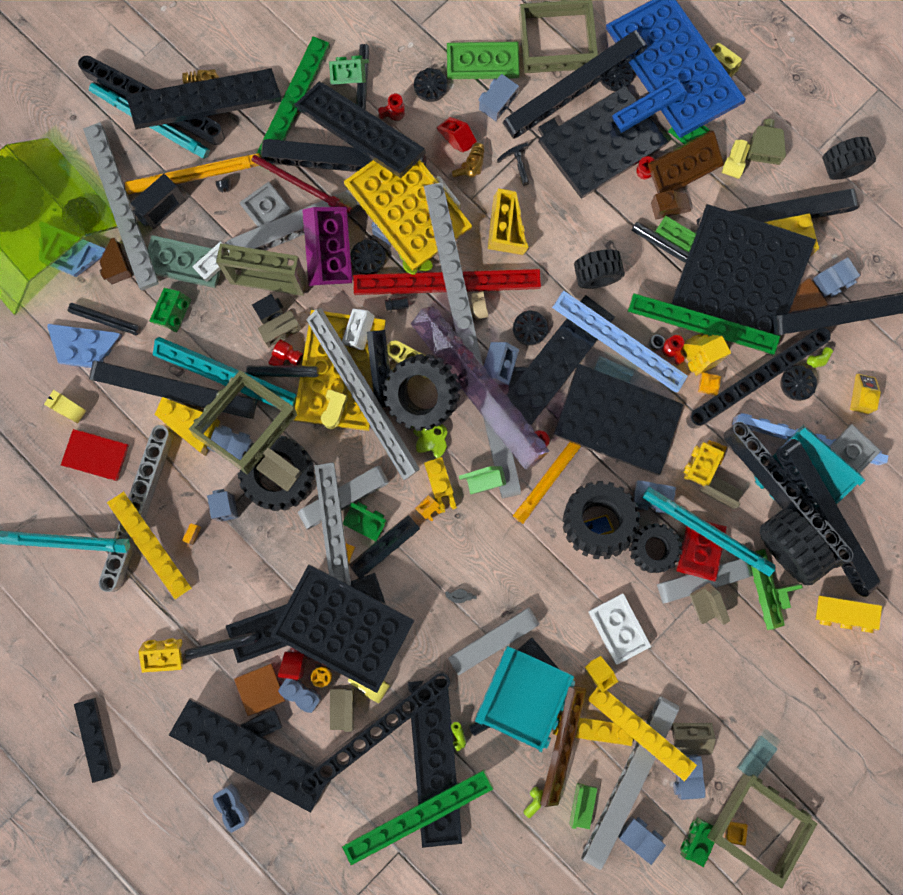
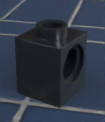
M272 294L252 304L263 324L283 314L281 311L284 308L279 298L274 299Z

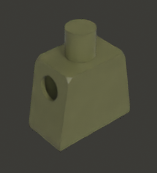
M765 119L763 126L756 128L752 135L750 148L745 160L776 165L781 164L786 157L784 130L774 128L775 120Z

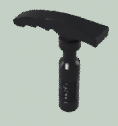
M528 143L509 149L497 159V163H500L506 157L514 154L518 162L517 167L523 186L528 185L529 180L525 165L521 159V151L528 149Z

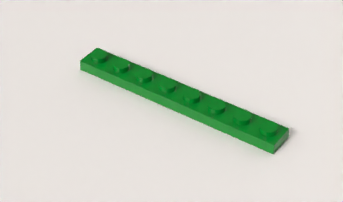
M314 36L312 37L263 140H286L299 112L294 104L310 90L330 48L329 42ZM262 143L256 154L259 153L261 155Z
M635 293L632 294L627 310L629 313L700 334L723 336L727 342L771 355L775 354L780 339L778 335Z
M484 769L344 844L342 848L350 865H353L492 791L494 787Z

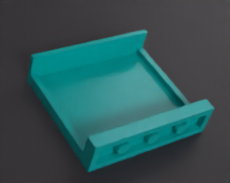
M804 424L788 439V441L796 439L802 444L836 505L856 485L860 486L865 481L864 476ZM775 453V454L773 455V457H774L775 460L780 464V466L783 468V466L781 465V463H780V461H779V459L777 458V455H776V453ZM754 476V478L756 479L754 482H755L761 489H764V486H763V485L759 482V480Z
M507 645L474 720L481 725H487L532 746L542 753L543 749H547L550 744L551 737L549 735L551 730H555L558 725L559 718L557 716L559 711L564 709L568 688L575 685V681H573L574 676Z

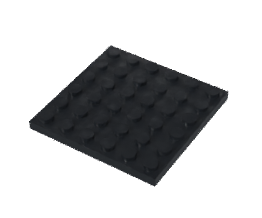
M706 204L671 304L774 334L773 315L790 312L816 239Z

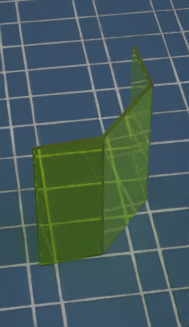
M48 138L6 144L0 149V299L16 315L27 288L35 277L86 236L118 228L111 208Z

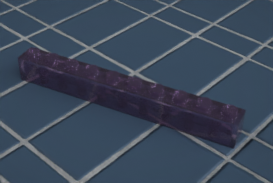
M434 306L422 308L410 323L437 358H442L445 365H451L452 369L450 371L458 376L456 382L460 383L461 389L526 470L537 465L549 452L544 441L537 436L532 426L525 421L520 411L513 406L508 396L498 387L496 381L489 376L486 369L474 357V354L464 345L462 339L452 330L451 325L440 315L439 310Z

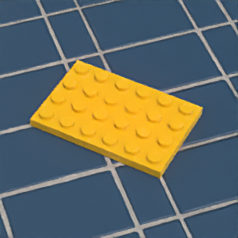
M373 160L344 181V185L412 271L438 253L424 186L438 182L421 160L402 178H399ZM445 192L456 240L469 231L472 225Z
M324 311L342 341L350 315ZM374 318L370 331L385 330L386 320ZM308 325L302 366H317L319 368V376L300 377L295 404L297 416L294 421L323 425L321 415L327 410L329 400L325 397L329 389L344 394L348 398L337 427L369 431V422L310 325ZM368 341L364 350L344 345L373 392Z

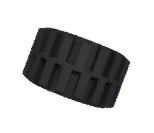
M855 137L840 142L822 156L831 180L852 177L865 171L876 162V156L868 137Z
M604 249L590 252L581 256L574 263L580 288L595 289L616 283L625 276L621 255L617 250Z
M659 523L640 528L633 542H631V547H629V551L632 554L630 557L634 559V564L639 566L640 570L647 571V573L666 572L676 566L675 563L679 562V555L682 554V550H680L682 543L678 542V534H674V530L667 528V525H659ZM651 537L660 539L665 546V553L659 560L651 559L646 553L645 545Z

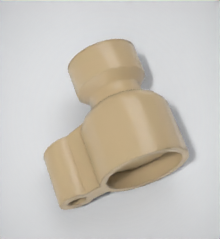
M483 291L472 293L470 310L472 317L475 319L488 317Z

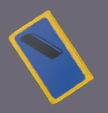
M607 514L584 521L588 529L594 533L607 535L615 532Z

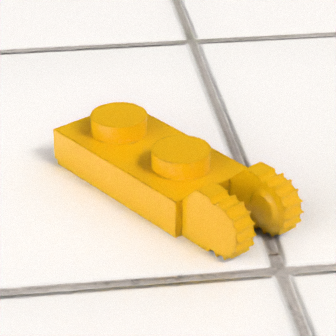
M440 457L424 462L435 500L437 499L440 505L441 513L445 512V506L441 498L446 496L449 497L451 508L453 510L457 509L443 458Z

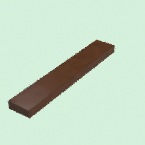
M568 688L540 803L544 807L559 805L586 688Z

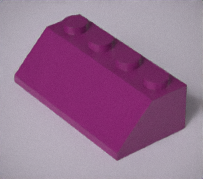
M311 207L302 209L309 286L352 283L347 207Z

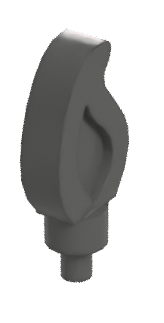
M457 589L452 593L445 592L446 597L455 603H464L467 600L477 599V595L467 593L463 589Z

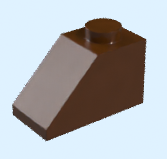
M671 190L654 195L651 201L655 220L665 216L669 217L691 212L687 193Z
M114 237L111 238L99 262L102 268L99 271L102 278L113 285L133 276L120 243Z

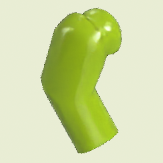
M825 347L821 355H810L807 359V364L812 365L814 368L825 366L833 350Z
M454 722L451 725L456 738L453 741V745L456 751H460L462 748H465L466 740L461 724Z
M536 786L530 791V796L533 797L532 802L523 810L527 818H531L542 806L540 803L543 791Z

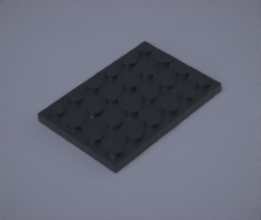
M626 86L539 138V144L581 199L638 164L641 158L654 154L668 143V140L650 117L621 133L612 115L637 101Z
M578 364L553 436L659 476L661 475L684 404Z
M308 564L271 637L378 693L415 620Z

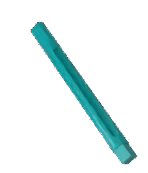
M97 82L90 84L89 91L131 116L127 99ZM163 124L149 127L203 159L208 158L209 148L173 126Z
M648 487L644 492L643 499L769 577L775 571V564L651 487Z
M0 531V544L117 553H127L130 549L129 539Z

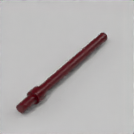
M253 155L251 161L327 202L328 206L347 207V214L351 213L352 208L340 202L339 198L331 197L259 156Z

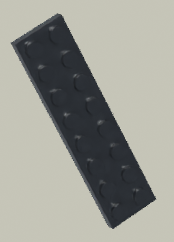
M272 68L126 95L135 130L281 102V95Z
M321 81L316 83L294 104L298 111L399 178H402L426 154L424 147Z
M587 295L580 301L610 323L614 320V315ZM567 318L501 400L496 409L527 432L598 339Z
M376 573L351 581L352 587L386 604ZM287 604L226 625L229 638L256 632L258 635L257 643L233 649L237 664L288 646L271 637Z
M446 678L435 680V684L438 686H442L446 682ZM424 680L408 681L409 692ZM422 689L419 692L421 698H427L430 694L428 689ZM448 689L411 717L418 805L457 784ZM409 701V702H410V710H412L413 707H414V703H412L411 701ZM459 808L420 829L422 848L462 844Z
M189 698L169 733L170 737L310 813L326 786L324 785L314 794H305L300 787L302 777L315 765L192 698ZM311 778L305 780V784L308 787H313L316 784Z

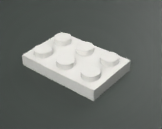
M620 594L588 611L615 665L651 647L624 594Z

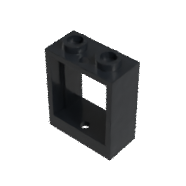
M164 173L130 204L134 208L132 212L137 216L138 220L145 227L149 225L154 230L186 200L178 187Z

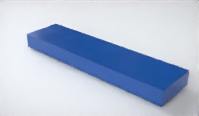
M676 78L612 115V118L622 133L687 95V91L680 80Z

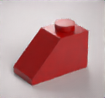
M449 117L436 127L449 144L460 152L470 150L472 145L477 142L468 123Z
M290 648V651H285L278 677L295 680L303 678L306 655L293 648Z

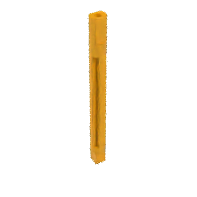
M246 155L165 174L176 185L250 169L259 165L251 161L253 155ZM162 174L124 182L126 193L130 195L143 192Z
M571 442L567 444L526 500L523 501L513 514V517L518 522L524 524L581 446Z

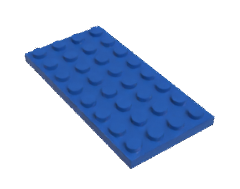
M651 0L606 24V30L615 43L637 30L648 44L647 49L628 63L649 94L676 78L680 80L686 89V96L661 110L679 138L745 103L746 98L676 0Z

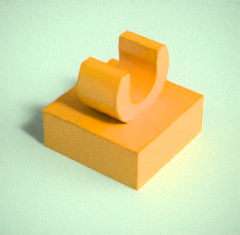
M703 372L700 377L698 392L714 396L718 395L721 376Z
M429 495L415 508L420 515L430 521L434 520L431 517L434 511L438 514L441 513L438 508L440 505Z

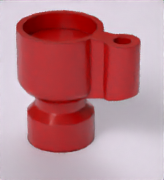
M394 93L388 97L387 106L378 109L380 119L389 117L391 120L399 121L405 116V105L401 95Z
M673 335L665 341L662 348L663 354L669 358H674L676 365H681L685 359L681 355L684 339L680 335Z
M280 339L272 351L268 364L282 366L286 360H289L292 365L298 366L303 358V353L298 350L294 351L291 344Z

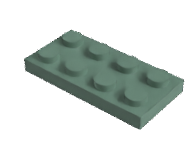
M151 236L147 251L157 276L211 288L217 287L221 270L206 282L192 267L212 248Z

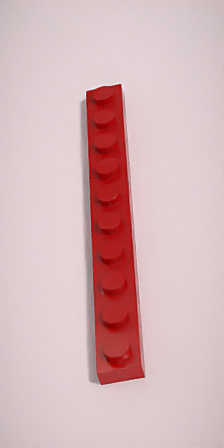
M540 269L462 272L467 292L534 290L541 288ZM442 272L416 273L415 275L410 273L353 275L354 295L446 292Z

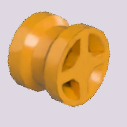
M325 666L318 667L311 675L312 683L319 688L327 686L332 680V672Z

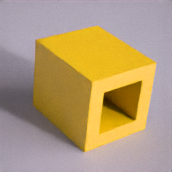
M601 656L591 660L585 666L588 675L602 693L619 682L613 670Z

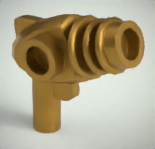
M215 69L197 70V75L195 70L193 75L191 71L190 75H188V71L182 73L183 84L220 78L216 74Z
M474 144L466 162L462 163L461 168L452 170L454 178L465 174L472 178L481 174L485 152L483 144Z

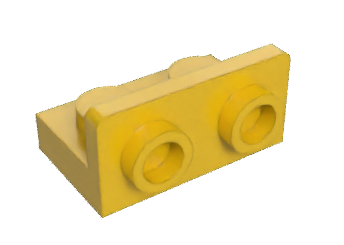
M704 442L699 446L696 445L691 453V456H693L691 463L688 462L683 470V473H685L683 479H690L702 486H709L724 452Z
M169 638L163 641L147 640L143 642L138 651L142 673L182 670V639Z

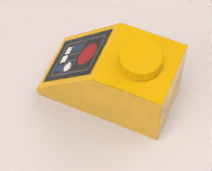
M856 374L850 405L851 411L870 414L878 410L881 391L875 377Z

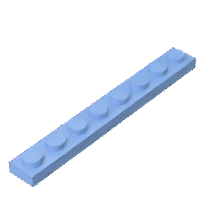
M563 291L552 308L674 392L680 390L688 377L567 292Z
M745 413L734 417L732 425L736 422H742L751 431L788 440L798 430L790 429L786 424H772L770 420L763 418L757 420ZM815 434L828 446L836 440L826 439V436L822 434ZM881 451L870 463L875 465L886 464L888 455L882 454Z

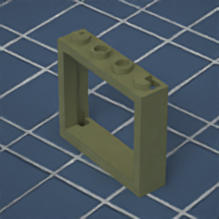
M561 0L557 2L544 1L541 3L529 2L520 4L519 20L524 73L577 70L598 55L592 0ZM585 15L589 53L529 57L526 18Z
M220 243L216 263L230 284L304 296L307 277L298 256ZM289 260L294 261L292 266L288 265ZM236 270H242L241 275H237Z
M239 370L233 378H230L226 387L217 393L213 402L204 408L203 413L194 420L189 430L195 438L248 475L264 456L263 453L267 447L270 448L295 419L297 413L292 405ZM246 386L280 409L281 412L242 459L239 460L203 433L241 389Z
M743 774L707 838L769 882L782 889L818 823L811 819L812 816L803 809L799 811L795 808L796 804L786 797L784 799L779 797V792L771 786L767 788L762 785L763 780L753 774L751 776ZM750 787L800 821L798 828L773 872L722 837Z

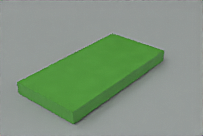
M518 42L447 43V79H498L501 74L507 78H519Z

